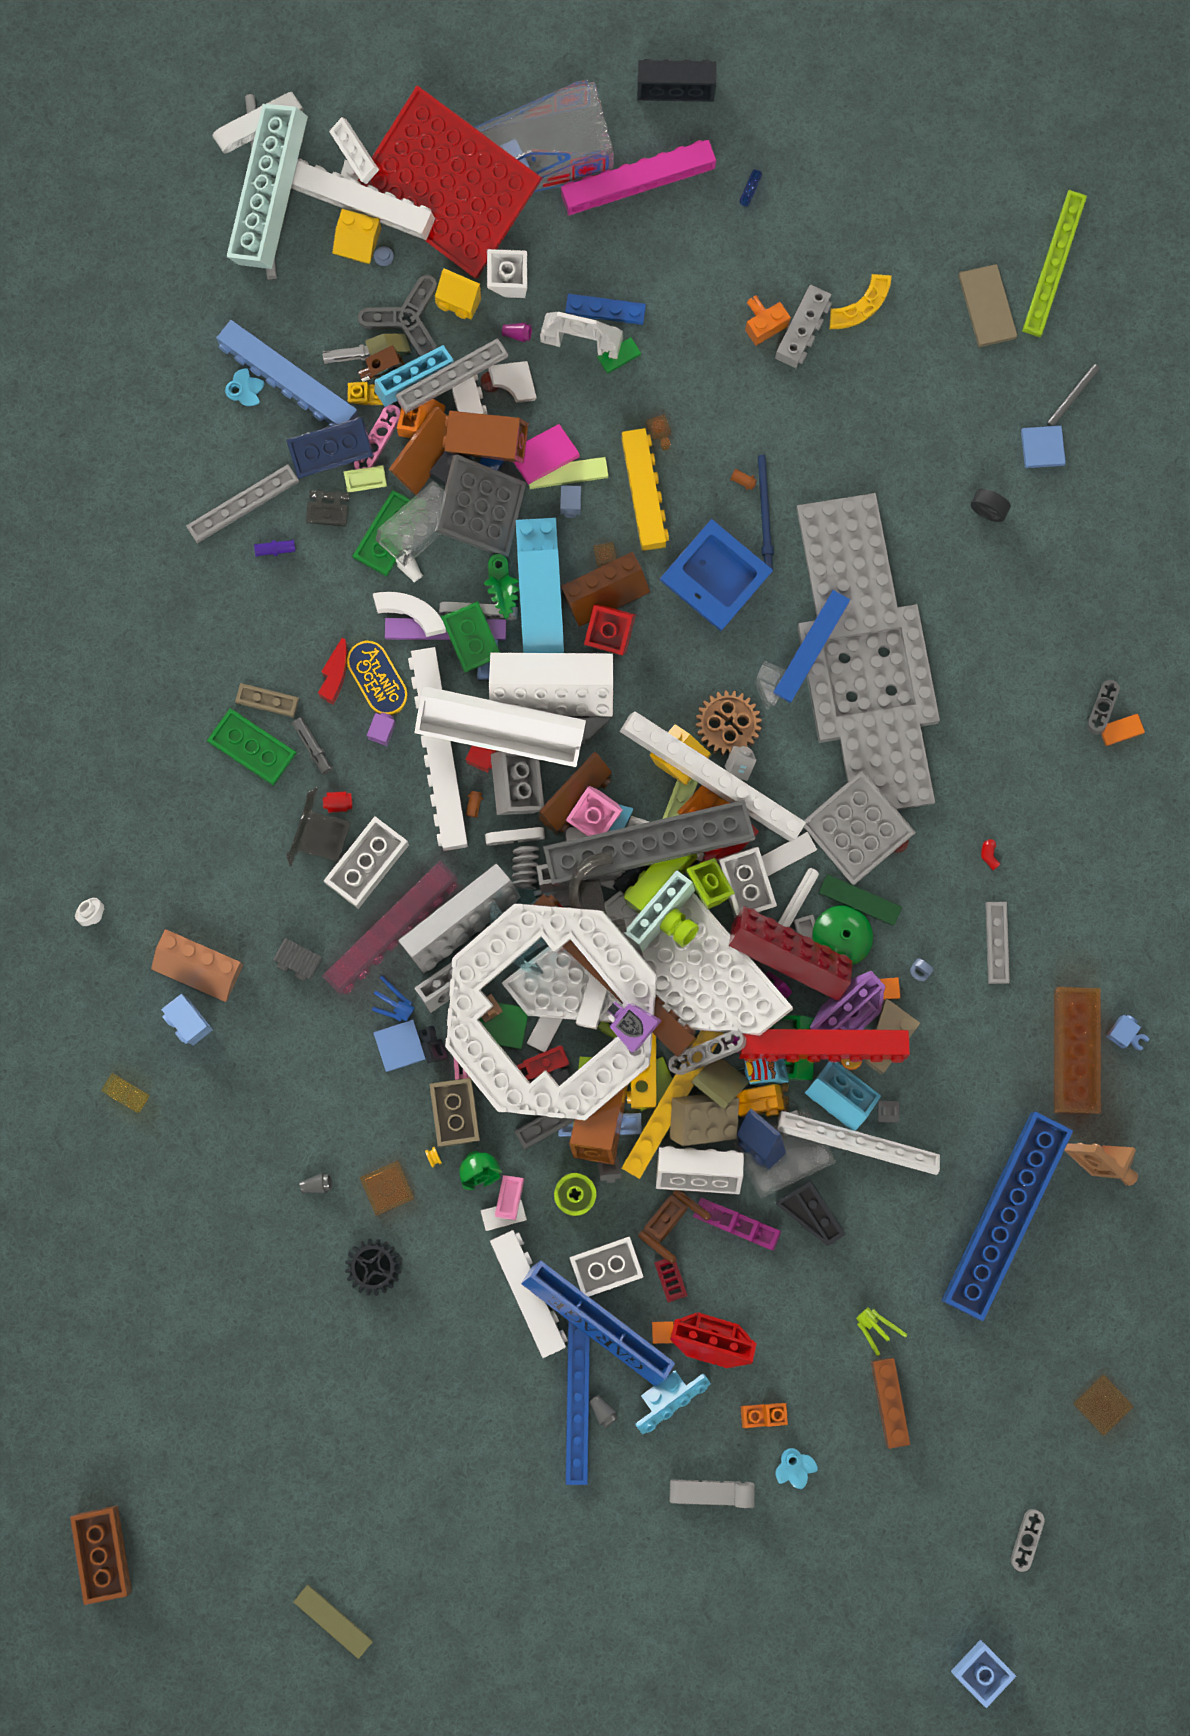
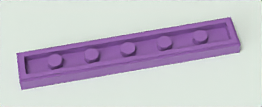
M385 618V639L450 640L447 630L446 633L426 637L425 632L414 621V618ZM486 619L494 639L506 641V619Z

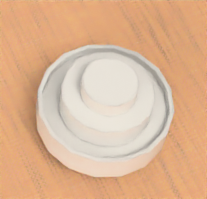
M90 898L82 902L76 911L75 919L82 926L98 923L102 918L104 904L97 898Z

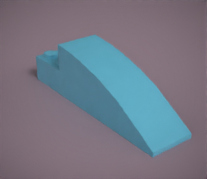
M556 518L516 520L523 653H564Z

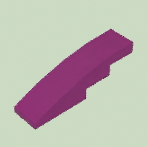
M700 1198L698 1204L711 1214V1218L706 1221L697 1213H694V1218L774 1251L781 1234L780 1230Z

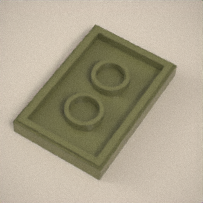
M722 1058L708 1064L693 1079L692 1083L725 1109L748 1085L749 1080Z

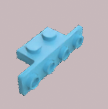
M674 1370L667 1376L666 1380L642 1394V1398L652 1412L635 1424L642 1434L651 1432L658 1423L670 1418L674 1411L686 1406L697 1394L703 1393L711 1384L705 1374H701L686 1386Z

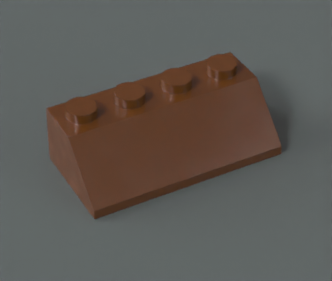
M633 552L561 586V594L578 627L590 622L593 607L596 604L618 609L650 593L642 568Z
M596 752L583 763L539 811V820L556 835L560 832L565 833L571 826L566 819L587 787L591 786L598 790L601 788L605 789L612 781L610 779L612 776L611 770Z

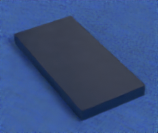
M363 417L286 440L298 479L374 456Z

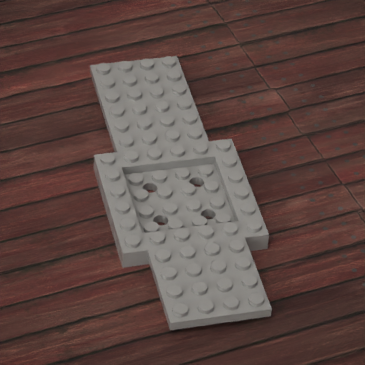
M876 493L797 505L796 509L816 616L819 615L833 590L851 599L806 676L818 742L840 740L847 782L863 770L897 810L934 804L935 799L921 727L938 724L940 718L918 605L897 607ZM814 621L798 624L800 644H802ZM881 647L887 648L889 655L887 657L880 656L878 649ZM847 654L850 657V661L848 663H841L839 655ZM894 686L897 693L894 696L888 695L886 687ZM849 692L855 693L857 700L849 702L846 699V694Z

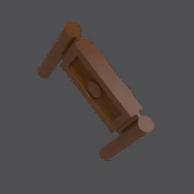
M674 1190L672 1196H669L644 1227L645 1229L638 1235L641 1240L670 1263H675L676 1256L663 1247L660 1242L664 1240L682 1218L688 1207L706 1221L711 1218V1214L681 1190Z

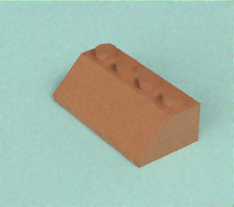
M165 929L156 947L151 969L227 1002L243 964Z

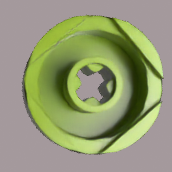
M579 1173L565 1175L555 1187V1202L558 1208L565 1214L571 1216L583 1215L595 1203V1186L585 1175ZM572 1189L581 1192V1195L578 1196L579 1200L575 1201L574 1198L569 1197Z

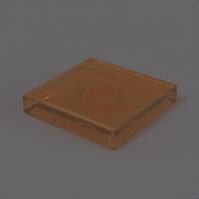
M399 1161L359 1177L375 1216L415 1199Z
M1104 1374L1073 1403L1103 1436L1134 1407Z

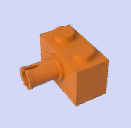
M754 296V300L750 298L747 301V305H749L755 317L747 321L745 331L755 346L789 326L791 317L781 302L769 309H765L758 296Z

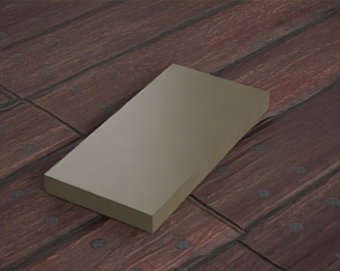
M997 264L960 272L958 277L978 348L1016 339V329Z

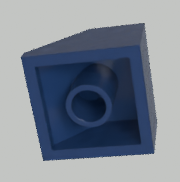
M750 1109L737 1133L738 1146L744 1153L747 1154L749 1152L759 1166L764 1165L769 1170L786 1154L780 1132L753 1109Z

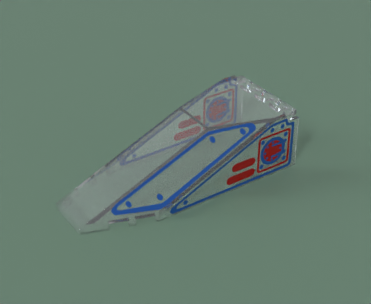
M587 80L572 83L475 126L477 130L543 178L534 192L564 186V184L571 181H580L586 176H596L605 170H613L614 152L611 150L613 146L610 135L607 134L609 131L605 117L602 116L604 112L600 98H598L599 94L595 82L588 83Z

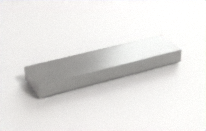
M986 902L988 984H1009L1007 902Z

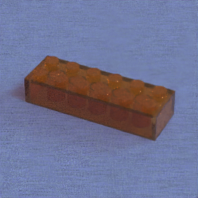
M1058 987L1054 989V1113L1089 1115L1101 1113V988Z

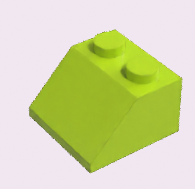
M715 858L686 869L687 875L693 882L694 888L706 909L721 904L735 894Z

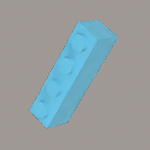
M444 345L376 379L375 393L386 407L397 401L395 398L396 394L454 363V360Z

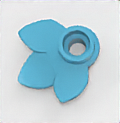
M241 369L234 374L233 381L227 384L225 392L231 400H239L245 406H255L259 404L257 394L263 389L264 381L258 378H250L248 369ZM235 388L239 389V392L236 394L232 393V390Z
M794 1448L787 1449L781 1456V1464L776 1468L777 1481L779 1484H782L789 1480L795 1488L803 1489L807 1484V1474L816 1472L818 1470L817 1464L811 1456L801 1455ZM791 1457H795L793 1463H789Z

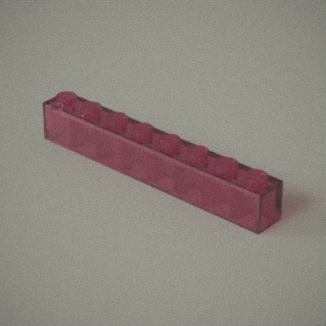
M439 861L322 977L340 995L350 993L355 987L353 984L358 979L363 980L370 972L368 969L373 964L377 966L384 959L383 954L388 949L392 951L399 944L397 940L414 929L412 926L417 921L422 922L428 916L427 911L432 906L436 908L443 901L441 897L446 892L450 894L456 889L458 878Z

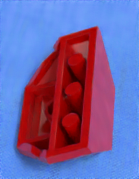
M698 1312L681 1319H675L670 1340L685 1356L724 1368L752 1364L757 1344L754 1340H751L739 1324Z

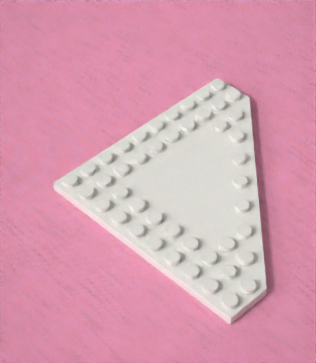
M619 891L596 910L604 911L624 935L623 932L639 914L626 905L625 896ZM694 893L679 909L686 915V920L691 919L699 926L697 935L687 946L681 947L673 940V935L668 936L661 930L643 953L634 947L657 975L656 995L665 1002L663 1006L668 1011L674 1010L681 1017L679 1021L684 1026L688 1024L694 1030L726 1033L735 1030L744 1034L761 1035L793 1010L789 1002L749 956L728 946L730 934L713 914L706 909L705 905ZM548 946L503 981L502 984L527 1016L577 1020L590 973L563 947L554 952ZM609 991L599 1022L612 1023L608 1018L611 1014L607 1010L614 1002L620 1006L622 1005Z

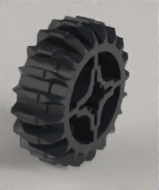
M371 1238L368 1239V1246H366L364 1241H360L362 1248L359 1249L357 1246H354L353 1249L357 1253H348V1256L353 1258V1260L345 1261V1264L351 1265V1269H345V1273L352 1272V1276H349L347 1280L355 1279L356 1282L352 1284V1287L355 1288L360 1285L359 1293H362L366 1288L367 1296H370L372 1289H374L375 1296L379 1295V1288H381L383 1293H387L385 1286L388 1285L392 1289L394 1285L390 1281H399V1278L395 1277L394 1274L402 1273V1270L396 1269V1266L402 1265L401 1261L395 1262V1258L400 1256L399 1253L392 1255L391 1252L395 1250V1247L392 1246L389 1250L386 1249L388 1246L387 1241L380 1246L381 1239H377L375 1245H373ZM367 1250H379L377 1255L371 1260L361 1257ZM384 1253L390 1261V1272L381 1265ZM377 1261V1266H379V1270L383 1271V1273L380 1271L370 1273V1268H368L366 1263L372 1264ZM357 1262L364 1266L366 1270L363 1281L357 1273ZM375 1274L386 1277V1280L378 1285L368 1284Z

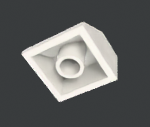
M487 249V288L504 297L525 298L527 290V251Z

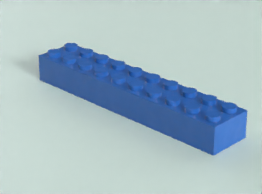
M1037 1112L1030 1113L941 1300L942 1302L977 1320L984 1321L1073 1130Z

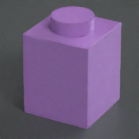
M375 713L367 733L368 740L388 746L396 725L395 720L392 719L393 717L386 713H381V715Z

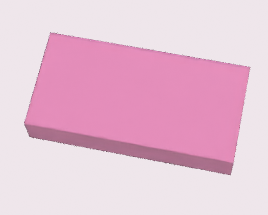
M503 1175L495 1217L516 1220L524 1178Z

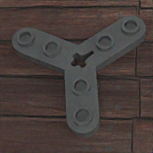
M430 275L421 276L402 307L362 309L358 314L359 324L364 329H402L419 357L437 348L436 344L420 320V317L437 290L435 278ZM404 315L411 316L412 326H410L407 320H404Z

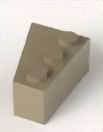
M886 998L883 1001L875 1030H909L910 1038L920 1022ZM865 1059L864 1063L879 1074H883L892 1063L891 1060H883V1062L878 1063L870 1062V1059Z

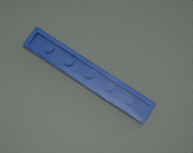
M834 590L831 592L773 694L789 703L792 702L851 599Z

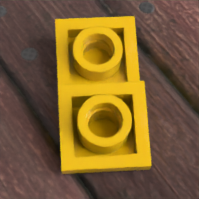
M368 382L348 383V403L383 405L375 393V384L369 385Z

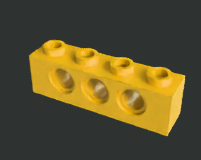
M653 1033L650 1066L630 1082L631 1091H627V1104H631V1109H656V1036ZM643 1081L648 1085L645 1092H638L635 1087L638 1082Z

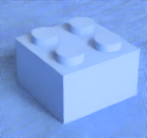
M180 994L161 1009L165 1014L162 1016L169 1026L175 1027L178 1030L175 1034L185 1044L195 1045L213 1030L192 1002L183 994Z
M981 1640L951 1670L953 1675L985 1708L1016 1677Z

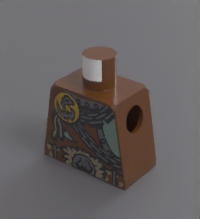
M391 345L367 357L366 363L368 367L358 372L361 380L365 382L372 378L376 380L405 364L394 345Z

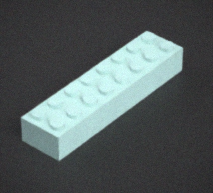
M271 104L262 105L227 253V258L238 265L272 269L308 118L297 107Z

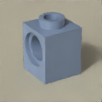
M561 486V515L574 518L576 515L581 514V486Z

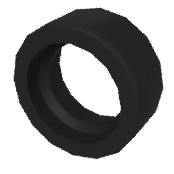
M988 489L977 490L970 504L975 513L994 522H1003L1011 508L1010 502L1005 497Z

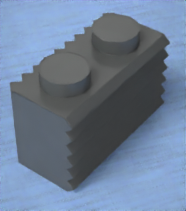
M285 938L273 960L277 963L276 967L285 972L290 969L296 972L295 977L305 981L306 978L309 980L313 979L323 958Z

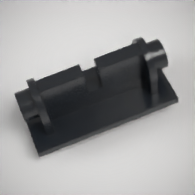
M651 864L629 869L625 873L623 872L619 879L614 880L613 888L617 891L620 890L625 896L626 890L637 883L639 875L643 871H647Z

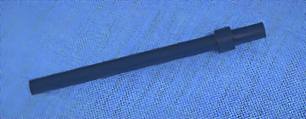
M759 455L758 468L763 546L761 548L764 563L773 570L772 556L774 555V547L771 545L766 455Z

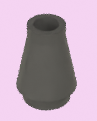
M321 1173L300 1181L301 1192L327 1193L331 1191L332 1179L330 1174Z
M597 1395L589 1402L599 1424L603 1425L604 1428H607L618 1419L617 1412L600 1395Z

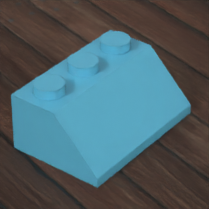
M828 1062L805 1092L813 1101L817 1102L828 1113L832 1114L853 1131H856L864 1122L881 1097L880 1094L839 1062Z

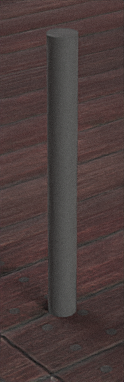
M1093 364L1046 423L1048 426H1054L1099 371L1100 367L1097 364Z

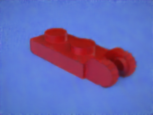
M562 1045L524 1060V1063L517 1065V1068L519 1070L526 1068L529 1075L525 1077L527 1080L540 1076L544 1071L550 1073L555 1069L563 1068L570 1064Z

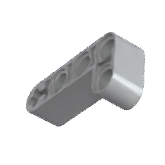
M674 1479L670 1480V1503L734 1505L739 1508H754L755 1484L753 1482L741 1483L740 1481H724V1483H720V1481L703 1480L699 1482V1480Z

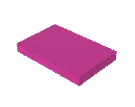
M558 424L526 442L524 463H513L529 485L579 458L580 454Z

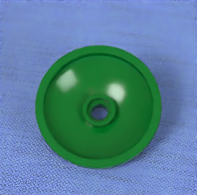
M835 906L827 909L817 918L812 930V940L822 946H828L832 951L840 955H846L852 960V965H855L868 955L873 943V931L868 919L857 909L849 906ZM843 931H847L849 933L848 938L843 936Z

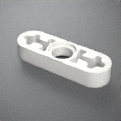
M536 827L485 834L486 845L514 843L513 841H518L519 843L545 839L544 828Z

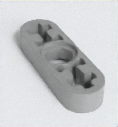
M1030 1509L1024 1514L1012 1552L1011 1565L1020 1572L1027 1571L1031 1567L1044 1525V1516L1036 1509ZM1034 1514H1037L1036 1517L1039 1519V1522H1035L1032 1528L1037 1530L1036 1534L1030 1530H1025L1026 1526L1031 1527L1032 1522L1029 1520V1516H1034ZM1025 1534H1030L1033 1537V1543L1030 1546L1022 1544V1537ZM1019 1547L1030 1551L1029 1555L1027 1553L1024 1554L1023 1559L1026 1560V1564H1022L1021 1567H1018L1019 1563L1016 1562V1558H1021L1023 1553L1018 1551Z

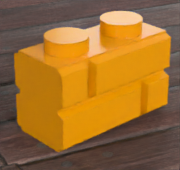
M777 1084L742 1090L736 1096L739 1098L738 1114L740 1117L745 1118L750 1109H753L758 1115L766 1114L767 1117L778 1115V1111L784 1110L781 1087Z

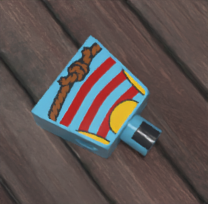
M757 1059L755 1062L745 1061L746 1067L738 1070L749 1080L750 1084L759 1087L789 1082L784 1059H778L776 1062H767L766 1059Z

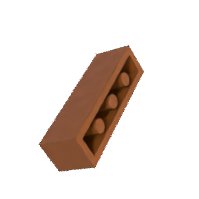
M885 1358L870 1361L886 1447L890 1449L910 1445L894 1358Z

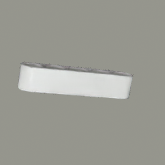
M288 92L267 103L297 107L303 112V107L292 92ZM262 106L220 127L213 133L212 136L223 153H229L254 140Z

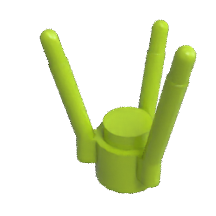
M867 1307L856 1318L859 1321L858 1327L863 1331L877 1356L880 1355V1352L866 1327L868 1329L873 1327L886 1341L890 1340L885 1332L876 1324L878 1322L877 1319L903 1337H907L904 1331L878 1314L875 1309L871 1311Z

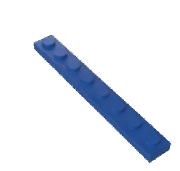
M569 1320L565 1484L587 1485L590 1336Z

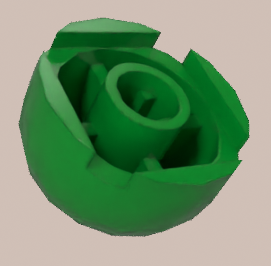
M478 1151L469 1153L459 1168L460 1181L466 1190H475L474 1186L484 1183L483 1187L493 1184L500 1178L499 1173L502 1174L498 1161L491 1154Z

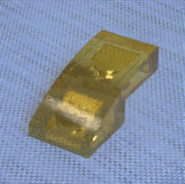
M111 1073L101 1090L137 1113L141 1111L150 1096L114 1073Z

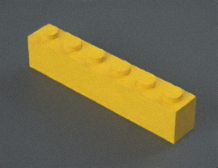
M645 428L622 432L621 439L641 549L646 551L665 548L666 541H669L668 530L663 527V522L666 521L664 510H660L659 503H662L661 492L656 489V484H659L657 472H653L652 465H655L654 454H650L649 447L652 446L651 436L646 434Z

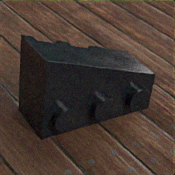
M809 1180L775 1203L827 1246L846 1234L812 1180Z

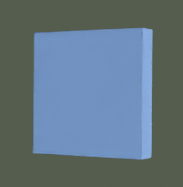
M1062 426L1021 429L1025 468L1064 466L1066 464Z
M413 1020L374 1032L386 1072L426 1060Z

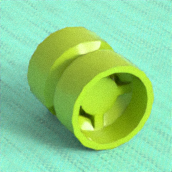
M675 908L662 920L660 930L668 936L673 935V940L681 947H685L695 938L699 931V926L691 919L686 920V915Z

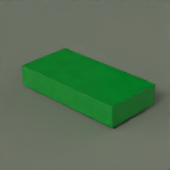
M630 337L621 343L617 359L609 357L610 351H605L602 355H598L597 359L608 374L639 357L641 352Z

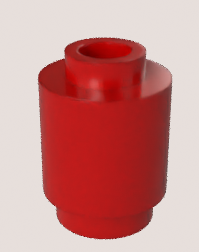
M346 791L327 792V797H323V808L328 809V813L347 812V810L352 809L351 793H346Z

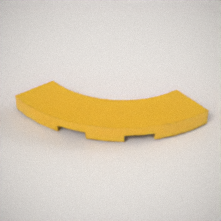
M872 274L869 288L858 302L843 308H831L829 329L852 327L871 317L884 302L889 291L892 276Z

